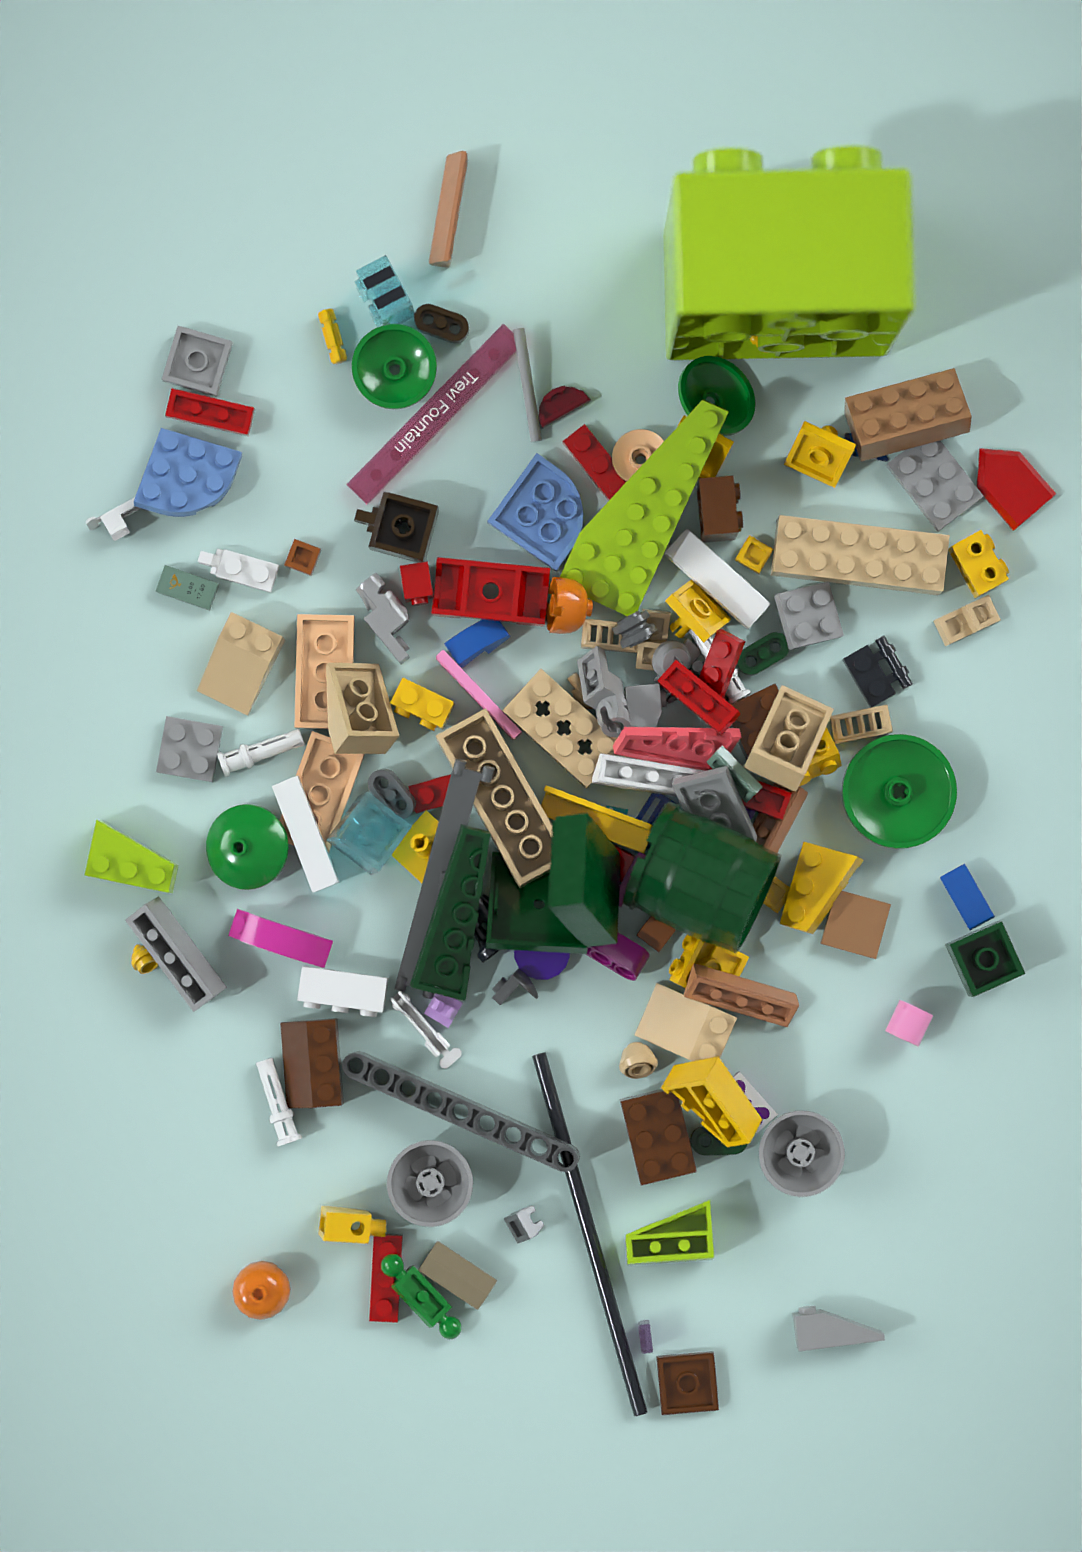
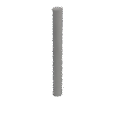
M524 328L513 329L531 442L541 441V430Z

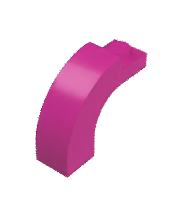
M240 909L236 911L228 936L244 943L325 968L333 944L332 940Z

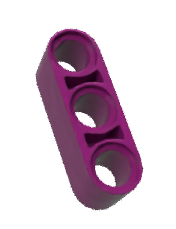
M619 932L617 944L587 947L586 954L631 981H635L650 957L649 952L645 948Z

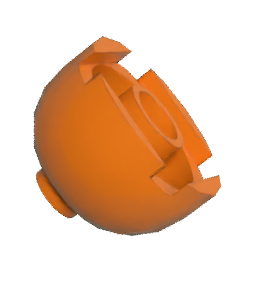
M561 577L552 578L548 589V594L552 595L550 603H547L546 608L547 630L550 631L549 633L557 634L575 632L584 624L586 616H591L593 602L587 598V592L583 585L576 580Z
M258 1261L250 1263L239 1272L234 1280L232 1292L234 1302L243 1314L249 1318L263 1320L272 1318L282 1311L289 1300L291 1289L287 1275L277 1265L271 1262Z

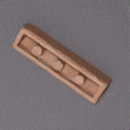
M466 151L449 154L446 158L429 264L433 266L449 268L451 264L468 164V154Z
M774 783V787L792 793L783 820L779 821L759 813L753 823V828L757 835L756 842L775 853H778L808 795V792L800 786L795 792L778 783Z
M699 964L693 965L684 992L685 998L784 1027H788L799 1007L797 995L793 992Z

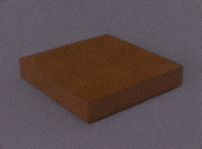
M713 1351L656 1356L662 1415L719 1410Z

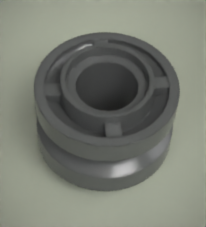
M647 610L632 613L618 621L617 625L612 628L615 635H622L623 637L619 642L622 649L628 646L631 648L653 636L652 633L658 630L654 623H647L650 617Z

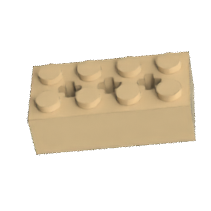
M542 669L532 677L502 710L515 725L586 789L592 783L599 755L602 753L617 756L613 750V744L617 737L605 735L598 724V720ZM539 703L542 705L544 703L548 704V712L550 714L548 716L544 714L541 717L536 714L538 711L536 705ZM558 723H569V731L571 733L568 736L565 733L562 736L557 733L559 730ZM581 741L584 744L586 741L590 742L592 753L588 755L585 752L584 755H581L578 752L580 749L578 743Z

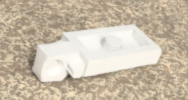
M217 549L216 554L201 551L198 559L199 564L212 567L210 574L216 575L217 578L272 593L279 569L277 564L225 549Z

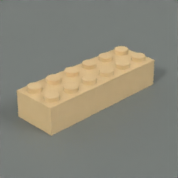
M779 515L776 523L770 576L940 595L944 590L950 535Z
M487 709L479 711L436 735L437 742L452 769L456 758L467 761L465 768L479 772H482L483 766H490L495 769L491 783L479 782L473 806L485 828L489 831L494 844L519 888L549 873L552 824Z

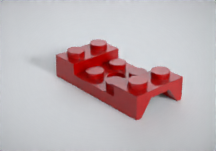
M437 557L431 614L438 617L459 619L461 617L545 627L550 568ZM487 584H495L499 588V594L496 598L487 599L484 597L482 591Z

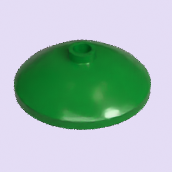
M387 324L371 330L360 340L352 357V375L358 390L368 401L385 409H403L418 403L428 394L435 381L437 363L434 350L429 341L420 332L409 326ZM394 365L400 367V372L396 375L390 373V368Z
M702 356L690 362L683 369L678 381V394L687 416L704 399L729 411L719 434L723 436L734 435L748 426L755 413V395L749 380L737 366L720 357Z
M252 804L237 805L222 812L211 825L206 840V854L210 867L221 881L237 889H257L271 883L284 868L288 856V838L280 820L269 810ZM239 842H241L244 847L241 853L237 850V844Z

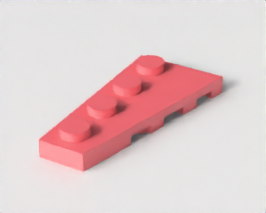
M624 727L613 744V750L615 755L708 771L710 766L707 764V761L721 746H724L731 753L740 740L741 733L739 728H728L721 736L713 728Z

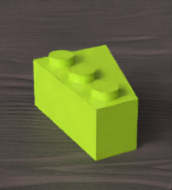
M96 819L84 876L173 893L179 865L140 844L107 823Z
M710 1200L626 1234L627 1265L713 1260L714 1247Z

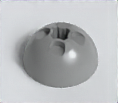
M793 1111L778 1117L767 1127L760 1141L759 1161L765 1177L776 1189L791 1196L808 1197L825 1191L836 1181L844 1165L845 1150L839 1131L828 1119L814 1112Z
M421 1141L405 1148L392 1162L387 1177V1191L395 1210L407 1221L424 1227L441 1226L457 1218L468 1205L473 1189L472 1173L466 1159L455 1148L439 1141Z

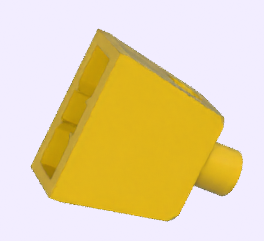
M321 1205L318 1234L323 1241L368 1244L370 1236L385 1237L386 1220L372 1219L371 1213L368 1210ZM354 1222H360L358 1229L351 1230Z

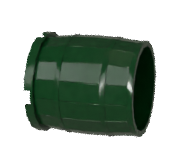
M668 802L646 839L651 844V847L645 859L638 857L625 889L623 904L629 906L631 910L636 907L654 917L657 921H661L685 934L702 940V942L711 943L736 954L745 942L762 908L778 870L781 854L775 853L755 842L752 838L746 837L708 818L680 810L679 804L676 805Z

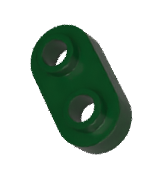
M772 632L744 648L737 662L738 669L745 675L753 676L785 658L789 653L785 635L780 632ZM771 643H778L780 650L778 652L771 651ZM747 657L755 658V666L750 667L746 664L745 660Z
M704 1126L695 1129L690 1138L694 1151L705 1156L736 1155L743 1152L747 1147V1144L726 1147ZM703 1136L710 1137L711 1142L708 1146L700 1144V1139Z

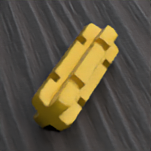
M324 309L318 313L320 324H324L322 331L327 349H331V353H329L332 364H340L347 360L345 349L341 348L344 344L338 323L334 322V320H337L333 309Z

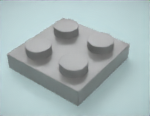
M177 326L162 381L217 397L233 342Z
M829 582L779 593L774 596L789 650L844 636Z
M166 716L156 772L213 782L223 726Z

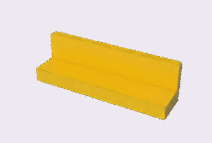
M545 785L544 791L546 793L541 807L549 819L556 820L557 816L588 813L610 842L645 854L649 844L646 839L653 825Z

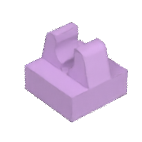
M435 994L424 1014L449 1028L463 1003L455 998Z

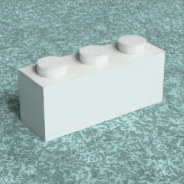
M302 966L297 1001H304L303 1007L320 1009L321 1004L332 1005L331 1011L348 1013L349 1008L360 1009V1015L377 1017V1012H384L389 978Z

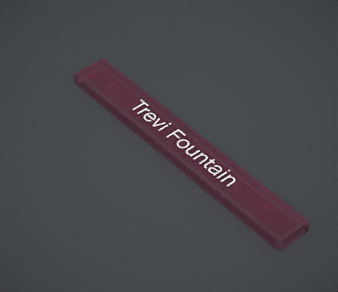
M502 324L346 484L347 487L368 505L517 352L514 333L505 324Z

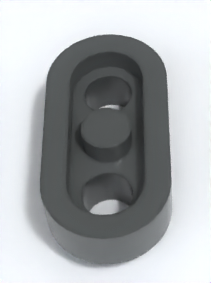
M379 769L370 775L368 779L370 792L392 818L404 820L413 815L416 810V800L393 771ZM382 778H386L388 780V787L382 786ZM400 800H404L406 802V809L400 808Z

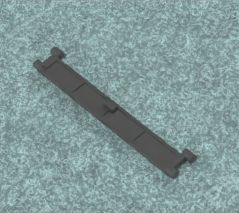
M459 758L455 759L394 988L397 991L405 992L406 987L411 986L410 982L461 824L468 826L479 782L491 783L495 770L493 767L483 766L482 772L465 768L467 761ZM423 991L422 996L433 999L434 993Z

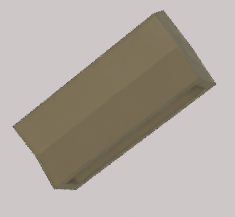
M436 1241L418 1270L477 1310L497 1282L496 1279L439 1241Z

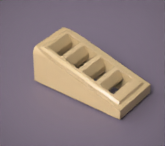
M585 619L582 628L581 649H593L599 646L605 651L637 653L638 644L631 648L628 646L622 649L619 643L623 638L622 635H619L618 645L613 644L614 632L612 628L617 625V622ZM591 627H597L596 642H590ZM603 628H608L607 644L601 643Z
M888 705L830 717L835 744L891 734L893 732ZM876 713L880 715L882 729H877L874 715ZM865 715H868L871 730L868 732L865 730L863 720ZM856 717L858 734H854L851 718ZM845 719L848 736L842 735L840 720Z

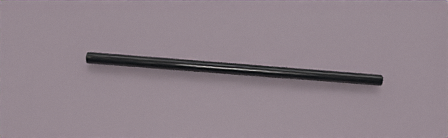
M546 1052L533 1055V1062L554 1136L572 1144ZM566 1150L560 1152L563 1165H570L574 1162V1156L571 1152ZM577 1164L572 1171L565 1172L633 1415L640 1416L648 1411Z

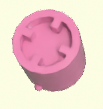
M899 1000L885 1031L919 1047L933 1015Z

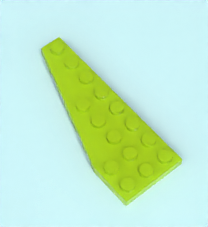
M703 399L581 530L560 577L576 580L585 588L587 598L623 615L629 616L638 611L729 411Z

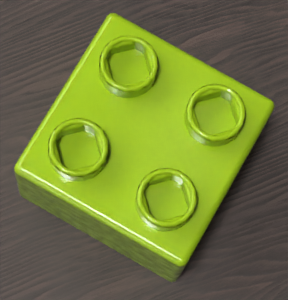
M846 145L817 151L811 157V169L763 170V156L760 152L746 148L728 147L706 150L696 154L693 158V172H679L674 176L663 233L666 358L668 360H695L702 356H716L723 359L880 357L888 355L915 310L912 176L908 169L882 168V154L879 150L868 146ZM751 336H758V348L757 345L751 343Z

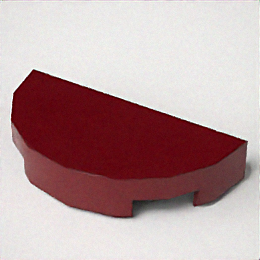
M560 386L552 389L543 397L539 406L538 418L541 428H545L587 404L591 399L584 391L574 387Z

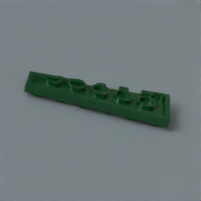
M463 824L460 826L410 982L411 987L414 989L463 1001L466 999L471 968L470 959L475 942V926L479 915V899L482 895L483 875L485 873L490 841L489 831Z

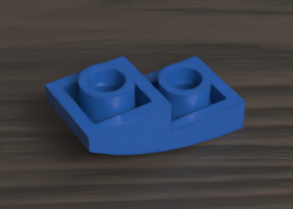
M480 620L444 644L457 664L463 668L484 651L488 654L491 653L511 636L500 621Z
M965 863L940 877L969 930L995 917Z

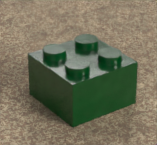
M1002 921L993 922L945 944L969 997H975L1026 974Z

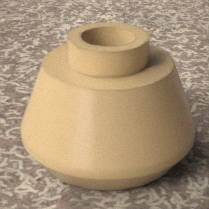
M633 1042L623 1050L619 1069L621 1073L629 1078H644L654 1072L658 1065V1060L647 1045L641 1042Z

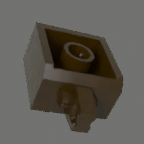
M383 492L379 508L373 507L372 512L357 509L354 521L367 525V532L372 533L368 546L370 550L420 563L426 561L439 507L431 503ZM402 522H408V526L411 529L409 532L405 531L406 534H400L397 528L399 524L402 526Z

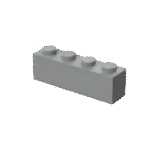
M159 896L143 905L125 920L193 1012L227 988Z

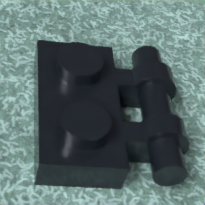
M885 635L875 640L880 649L875 654L866 645L842 659L870 708L896 694L891 686V683L898 680L903 689L913 684L907 675L910 672L906 666H902L895 654L896 648L893 643L889 644ZM884 658L893 671L888 676L884 674L878 661Z

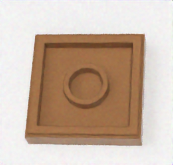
M841 891L828 913L820 944L876 959L891 904Z

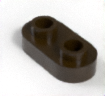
M432 304L421 305L415 311V325L424 334L450 343H460L468 336L469 324L461 314ZM426 316H431L434 318V321L428 325L423 322V319ZM451 326H459L460 331L457 334L451 333Z

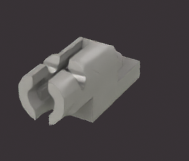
M374 573L356 589L367 610H372L364 620L397 661L403 664L410 658L406 653L410 648L400 636L394 638L392 635L409 622L407 608L392 591L380 594L386 584L377 573Z
M596 646L577 661L583 701L596 710L598 724L601 726L602 732L609 737H618L621 729L620 725L615 721L623 723L624 727H631L623 684L618 676L608 671L605 650Z

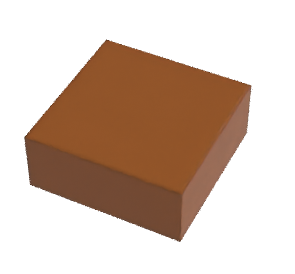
M294 539L284 565L312 576L321 549Z
M650 916L636 936L657 952H660L676 929Z

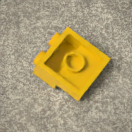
M687 934L682 942L684 951L680 959H675L670 965L669 973L671 977L669 980L686 988L694 964L740 977L749 956L741 952L735 954L730 950L711 943L702 942V940Z

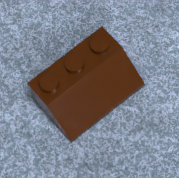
M338 1018L280 1023L286 1103L288 1108L342 1106L344 1104Z

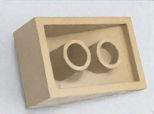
M231 612L217 640L197 691L248 716L285 639Z
M328 663L326 665L328 731L334 753L386 754L398 739L399 733L379 664Z
M781 685L744 768L796 792L806 774L834 709Z
M656 983L635 1036L691 1061L717 1056L720 1058L737 1017L702 1002L685 998L684 994Z

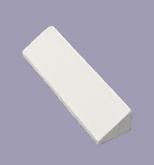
M686 529L664 553L667 558L747 630L770 606L769 601L689 529Z
M601 753L595 767L592 783L677 797L672 786L673 780L704 772V770Z
M294 776L272 786L312 892L314 893L340 883L299 776Z

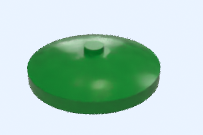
M888 735L868 743L852 758L843 777L842 801L850 822L865 838L875 844L888 848H910L931 840L947 825L956 805L957 784L949 761L934 745L912 735Z

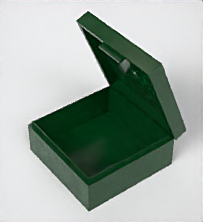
M588 813L557 816L556 820L552 821L550 872L522 888H519L500 852H492L487 949L587 954V947L617 944L621 854ZM541 900L545 906L537 909L534 907V902Z

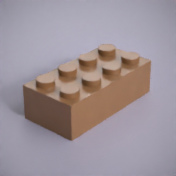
M955 368L845 397V417L861 462L970 432L972 416Z

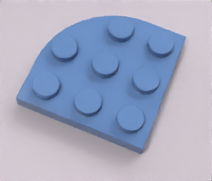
M161 428L136 493L134 506L173 517L192 516L209 506L213 507L224 498L231 488L242 459V452Z
M536 453L487 523L557 572L572 551L576 539L582 530L583 507L579 492L571 479L555 465Z

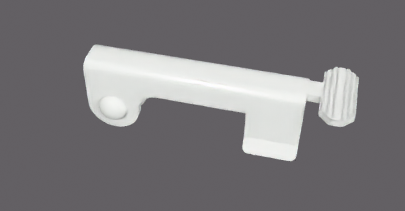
M135 497L98 518L91 517L87 519L86 524L89 530L96 529L99 523L103 521L114 541L129 534L130 531L123 518L141 509L134 506Z
M399 991L390 999L393 1002L392 1007L403 1013L427 1041L425 1045L435 1057H438L441 1053L444 1057L440 1059V1066L442 1068H448L461 1057L462 1051L459 1048H453L451 1051L447 1049L450 1046L439 1032L433 1029L410 1002L408 994H403V992Z

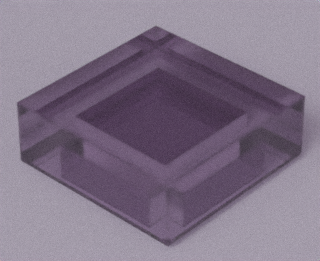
M649 1320L639 1321L638 1330L641 1352L643 1354L653 1353Z

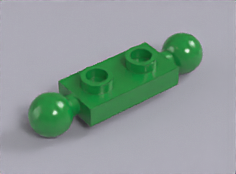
M396 1254L385 1256L381 1262V1269L385 1275L397 1278L391 1285L394 1291L429 1328H433L438 1323L439 1332L444 1338L455 1339L458 1337L462 1330L460 1321L456 1317L446 1315L452 1306L414 1265L405 1271L403 1269L404 1262L400 1256Z

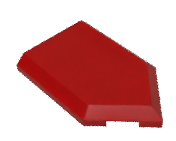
M979 449L976 487L1013 531L1056 495L1054 490L1020 451Z

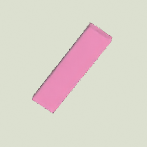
M444 650L436 655V660L482 709H487L491 718L512 740H516L522 734V731Z

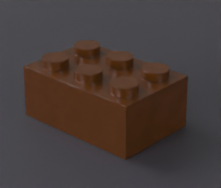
M662 1089L620 1099L641 1186L697 1172L680 1101L671 1091L667 1094Z

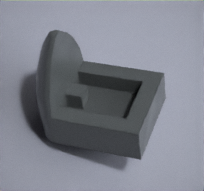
M520 968L508 980L502 977L492 988L496 993L492 998L499 1005L509 997L519 984L534 998L537 999L538 994L530 978Z

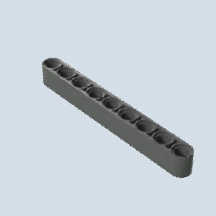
M361 1051L353 1052L343 1060L342 1069L349 1078L558 1171L570 1172L579 1162V1151L572 1144ZM353 1057L360 1058L363 1062V1070L359 1073L354 1072L350 1067V1061ZM378 1069L388 1071L390 1079L387 1084H381L377 1081L376 1072ZM406 1080L412 1081L416 1086V1092L412 1096L406 1095L402 1091V1084ZM431 1092H436L442 1097L440 1107H433L429 1104L428 1095ZM456 1104H464L468 1108L467 1118L460 1119L454 1114ZM488 1115L493 1118L495 1126L492 1130H485L481 1127L480 1118L482 1116ZM515 1127L519 1129L521 1139L518 1142L508 1140L506 1137L508 1128ZM535 1139H543L547 1143L548 1148L545 1153L539 1154L533 1150L532 1143ZM561 1151L571 1152L574 1156V1162L570 1165H563L558 1158Z

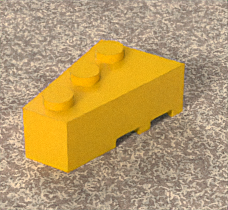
M803 841L780 924L814 934L832 908L842 889H845L849 879L864 860L858 856Z
M719 1056L674 1065L661 1087L667 1094L671 1091L683 1102L681 1107L687 1112L691 1109L702 1118L701 1124L726 1147L749 1144L762 1122V1118Z

